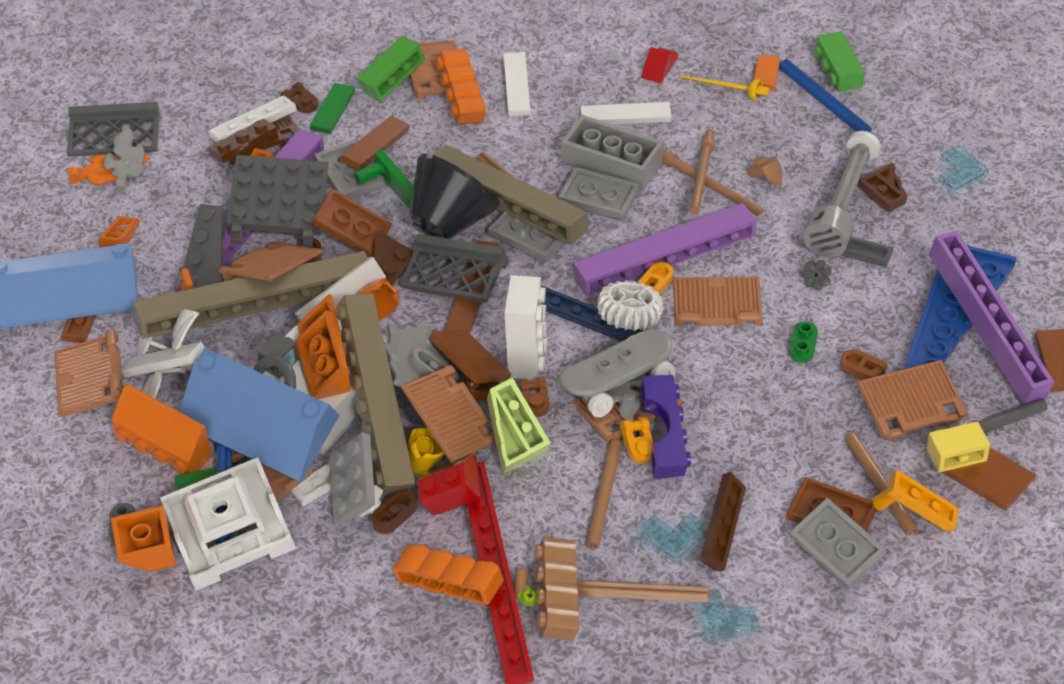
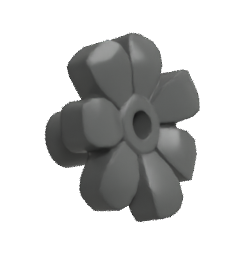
M812 260L806 263L808 269H804L802 273L803 277L808 278L804 281L806 287L813 286L818 291L822 290L823 286L830 284L831 280L827 276L832 272L830 267L824 268L825 261L818 260L815 263Z

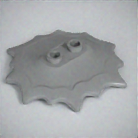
M421 320L415 328L405 324L403 329H398L392 323H388V343L384 345L390 370L395 377L394 385L401 388V386L449 365H452L456 371L452 376L458 384L460 380L466 379L467 376L430 341L431 333L425 320Z

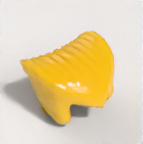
M428 427L412 429L407 444L412 470L415 474L424 475L442 459L445 453Z

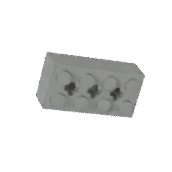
M585 115L580 116L561 142L562 163L640 183L641 190L645 189L663 163V141Z

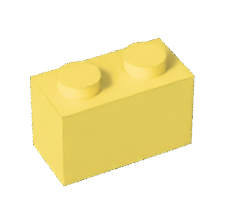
M973 422L929 433L926 450L939 473L986 462L990 443L980 424Z

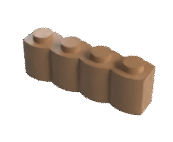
M543 536L540 544H536L534 549V560H538L535 582L539 583V588L536 592V605L540 606L536 625L540 628L542 637L574 641L579 631L580 623L575 541Z

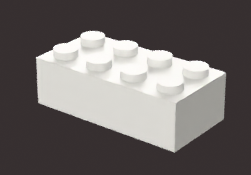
M511 275L505 307L508 371L512 373L510 378L537 380L539 372H544L545 357H542V355L547 353L548 339L543 338L547 334V322H543L546 319V305H542V303H545L546 288L541 287V277Z

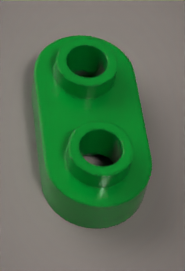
M799 322L793 328L789 355L796 362L806 363L814 357L818 329L813 323Z

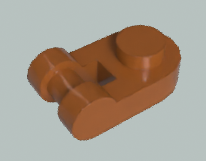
M847 350L841 355V369L847 374L862 380L880 376V374L883 375L888 368L883 360L859 350Z
M545 376L537 377V380L532 381L521 379L522 395L535 417L547 414L550 402ZM539 390V393L530 394V391Z

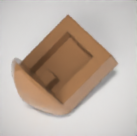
M760 156L752 161L753 165L746 169V172L751 177L765 176L774 185L782 184V168L776 156L766 158L765 156Z

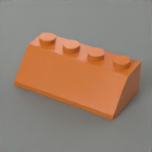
M129 384L123 387L111 419L114 435L118 440L132 443L141 453L146 451L152 454L156 461L161 464L165 462L170 464L181 475L199 471L212 458L206 427L203 424Z

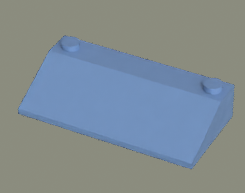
M132 243L0 261V329L133 310V301H138L137 267Z
M204 348L192 368L180 408V413L206 427L208 439L250 459L258 457L262 465L302 483L340 416L329 404L207 348Z

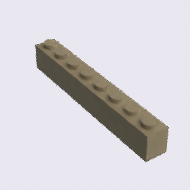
M445 145L433 154L456 165L481 182L479 188L486 194L491 191L498 200V210L507 212L508 215L518 218V220L571 245L588 231V213L448 145Z
M373 293L344 295L336 307V316L341 321V339L347 348L346 363L348 367H351V386L353 390H356V409L362 418L361 432L369 434L371 438L374 485L384 490L382 495L394 494L401 490L409 491L415 484L374 295Z

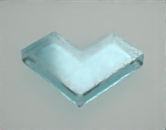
M959 144L941 153V159L952 169L939 175L938 181L953 194L989 175V169Z
M690 513L675 528H672L655 515H652L636 530V535L677 564L706 536L709 525Z
M719 589L710 591L709 602H694L707 643L757 633L761 630L753 606L726 611Z

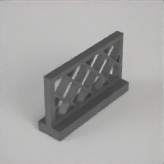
M158 102L73 106L68 109L70 118L68 157L115 154L113 152L114 140H110L107 136L114 130L120 133L121 129L119 126L123 123H130L132 125L130 127L132 132L138 129L143 133L137 139H133L131 144L133 147L148 137L153 141L152 146H143L144 152L158 151L159 121L161 120ZM154 121L148 130L141 127L145 122ZM101 124L110 126L103 133L96 129ZM85 125L87 127L81 134L75 131V126ZM91 132L98 135L91 142L85 139ZM102 140L108 143L105 148L98 149L95 147ZM80 141L86 145L82 150H73L74 146Z
M417 234L414 241L416 249L399 285L402 288L487 303L501 269H506L509 260L503 247ZM421 255L431 257L429 261L418 265ZM445 259L453 262L441 269L437 264ZM465 263H472L474 265L463 272L459 269V266ZM435 265L437 271L425 277L422 271ZM487 266L494 267L492 272L484 276L480 271ZM456 268L459 274L446 280L444 274ZM478 272L480 278L468 284L465 278ZM418 273L421 274L422 279L414 283L409 282L412 276ZM440 276L444 281L437 286L429 285L430 281ZM463 280L465 286L457 290L451 289V285ZM483 283L486 287L482 294L472 292L473 288Z

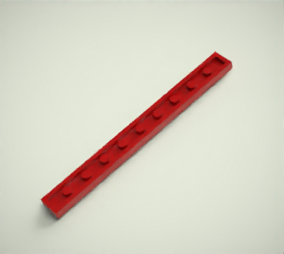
M484 461L477 462L480 499L466 505L478 560L495 563L500 568L504 579L488 605L505 683L534 682V675Z

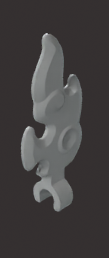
M127 125L122 126L121 132L114 139L113 152L120 159L115 160L111 153H108L104 159L105 169H114L112 175L117 177L116 194H125L127 178L137 177L143 172L144 148L141 144H137L135 147L131 145L133 132Z
M646 375L638 376L614 389L606 391L613 399V406L616 402L621 403L620 415L624 420L629 419L633 421V416L641 406L639 392L632 390L631 387L637 386L640 388L642 378Z

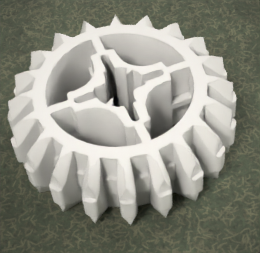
M627 280L624 282L616 281L615 284L608 283V286L603 287L600 296H598V314L601 315V319L607 321L608 325L624 328L625 331L627 329H632L634 332L636 329L645 331L646 328H652L653 325L658 324L663 313V302L659 292L654 291L651 286L646 287L644 283L638 284L635 281L628 282Z

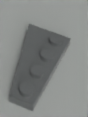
M200 204L183 267V269L187 268L189 270L193 288L224 282L222 273L218 271L219 268L223 267L225 209L222 206Z

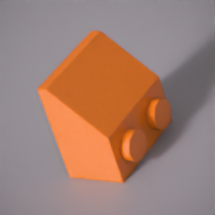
M163 505L111 518L119 563L150 572L177 565L170 527Z

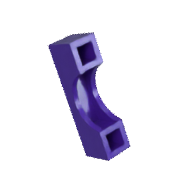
M673 375L643 376L640 386L643 411L658 417L665 425L667 435L662 440L653 444L651 451L654 479L685 476L687 467L691 466L690 452L685 450L687 432L686 429H682L681 422H683V408L678 406L677 401L680 398L679 385L674 383Z

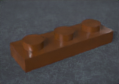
M265 119L258 120L251 126L239 130L230 137L210 146V155L221 163H225L236 157V155H240L278 135L277 127Z

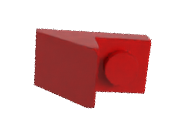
M651 47L641 78L661 84L678 59L679 53L658 47V49Z

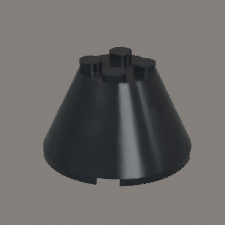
M426 153L420 154L416 163L409 213L410 219L413 221L412 226L420 232L426 230L433 234L432 236L451 239L496 211L499 206L498 200L491 191L486 194L479 188L481 182L461 168L440 157L433 155L429 159L425 158L427 156Z

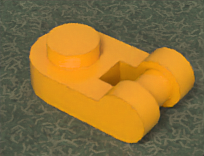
M665 262L655 263L642 276L638 284L644 283L646 287H649L650 283L655 284L653 290L658 291L659 296H662L664 290L673 280V268Z
M643 416L638 417L636 421L622 420L620 428L630 459L639 464L650 461L654 442L648 418ZM633 431H639L640 437L635 438Z

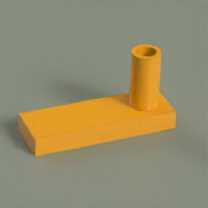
M897 469L890 473L888 488L872 499L873 506L879 511H883L898 501L945 531L951 532L956 529L959 508Z

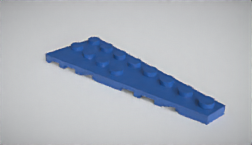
M967 245L997 292L1015 267L1017 257ZM938 269L904 369L942 360L944 364L973 325Z

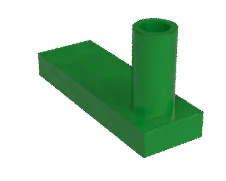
M383 149L374 152V163L354 172L356 182L361 185L381 175L399 198L410 208L413 185Z

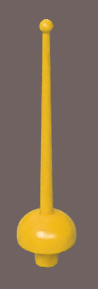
M683 74L679 76L680 78L746 90L749 97L754 101L758 100L756 94L768 96L770 92L769 87L763 86L761 79H754L750 82L749 86L688 77Z

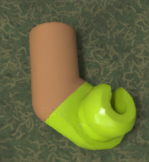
M516 569L514 581L515 596L524 605L532 606L536 603V591L528 585L529 571Z

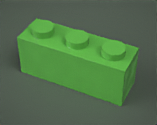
M838 31L818 35L816 45L813 47L814 55L816 58H820L822 70L828 73L830 85L835 86L838 92L862 88L865 72L843 32Z
M402 35L357 77V80L365 93L381 103L426 58L419 44Z

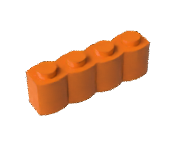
M466 48L440 50L439 57H436V68L441 72V84L446 88L445 95L447 102L451 104L452 118H455L457 124L484 122L486 108Z
M421 544L407 545L392 568L396 579L413 587H421L430 592L444 593L457 599L466 598L471 602L481 605H488L504 581L500 568L491 561H475L469 556H452L446 550H430Z

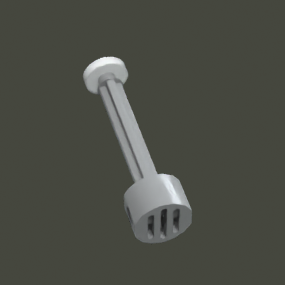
M857 131L849 136L846 142V150L850 158L830 205L816 208L813 211L803 233L804 243L811 252L831 258L842 255L846 250L854 231L853 219L846 210L866 161H873L879 155L881 144L875 135L865 131Z

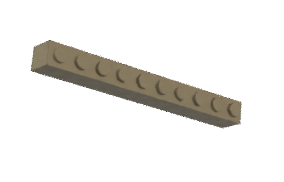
M365 251L301 264L271 281L242 277L133 301V320L142 339L173 332L176 320L183 309L200 313L190 326V328L308 302L363 263L368 257Z

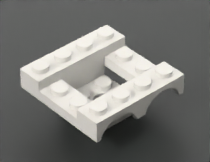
M258 457L160 498L172 526L175 540L187 566L190 580L196 591L221 581L220 574L267 554L273 559L296 549ZM219 506H228L225 512L215 513ZM255 522L258 526L254 530L211 548L207 545V542Z

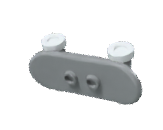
M646 330L637 333L598 354L567 367L559 376L560 385L567 392L582 396L588 405V410L595 417H603L613 407V399L606 391L614 389L646 372L651 376H675V367L670 362L665 361L672 351L671 338L660 330Z

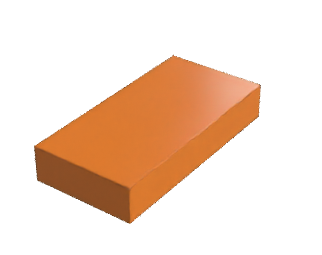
M758 55L754 79L762 80L764 87H769L770 90L774 91L780 57Z

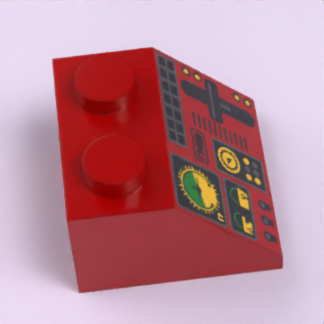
M474 454L454 463L428 471L417 480L419 502L433 515L442 514L480 499L477 458Z

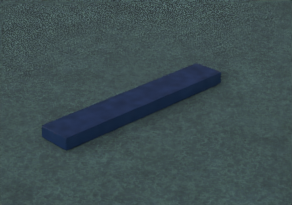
M541 285L542 288H546L545 303H542V305H546V312L621 342L630 336L643 332L640 329H636L635 332L632 329L625 331L624 328L608 325L607 321L601 319L597 307Z

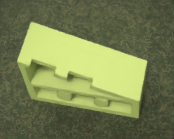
M513 378L491 388L487 401L502 473L505 474L546 453L551 443Z

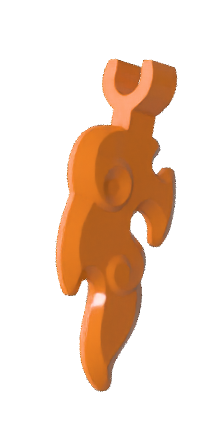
M105 154L89 158V162L92 165L86 164L84 168H67L70 185L87 178L94 185H103L110 181H116L117 177L112 175L114 169H105L103 164ZM148 154L144 155L142 165L148 161ZM113 157L115 160L120 159V157Z

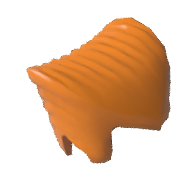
M386 278L375 280L358 292V294L373 293L379 320L388 317L400 303L396 295L398 290Z

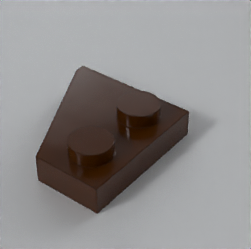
M890 163L858 181V187L888 212L906 204L907 194L901 186V179L895 173L896 167L894 163Z
M378 231L375 238L373 257L385 274L386 280L394 286L405 272L414 251Z

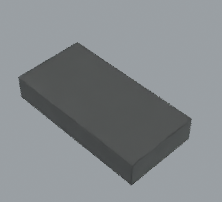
M851 236L848 246L841 256L887 268L894 247Z

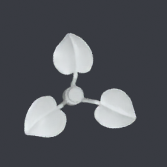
M183 309L180 312L172 333L174 338L172 343L173 350H178L180 346H184L181 343L193 321L200 313ZM140 335L137 343L138 356L146 354L149 344L162 350L170 349V347L153 341L152 337L142 339ZM198 358L192 364L179 366V368L155 371L154 374H150L142 392L156 399L162 373L180 372L185 374L186 370L192 371Z

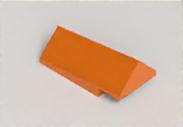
M328 294L297 324L300 336L295 340L310 395L316 399L351 392L348 368L333 297Z

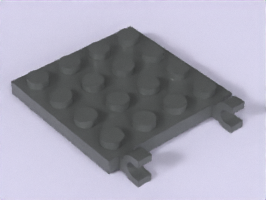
M236 155L226 220V229H231L232 243L241 244L243 230L303 234V246L312 248L313 236H321V229L311 223L325 200L329 162Z

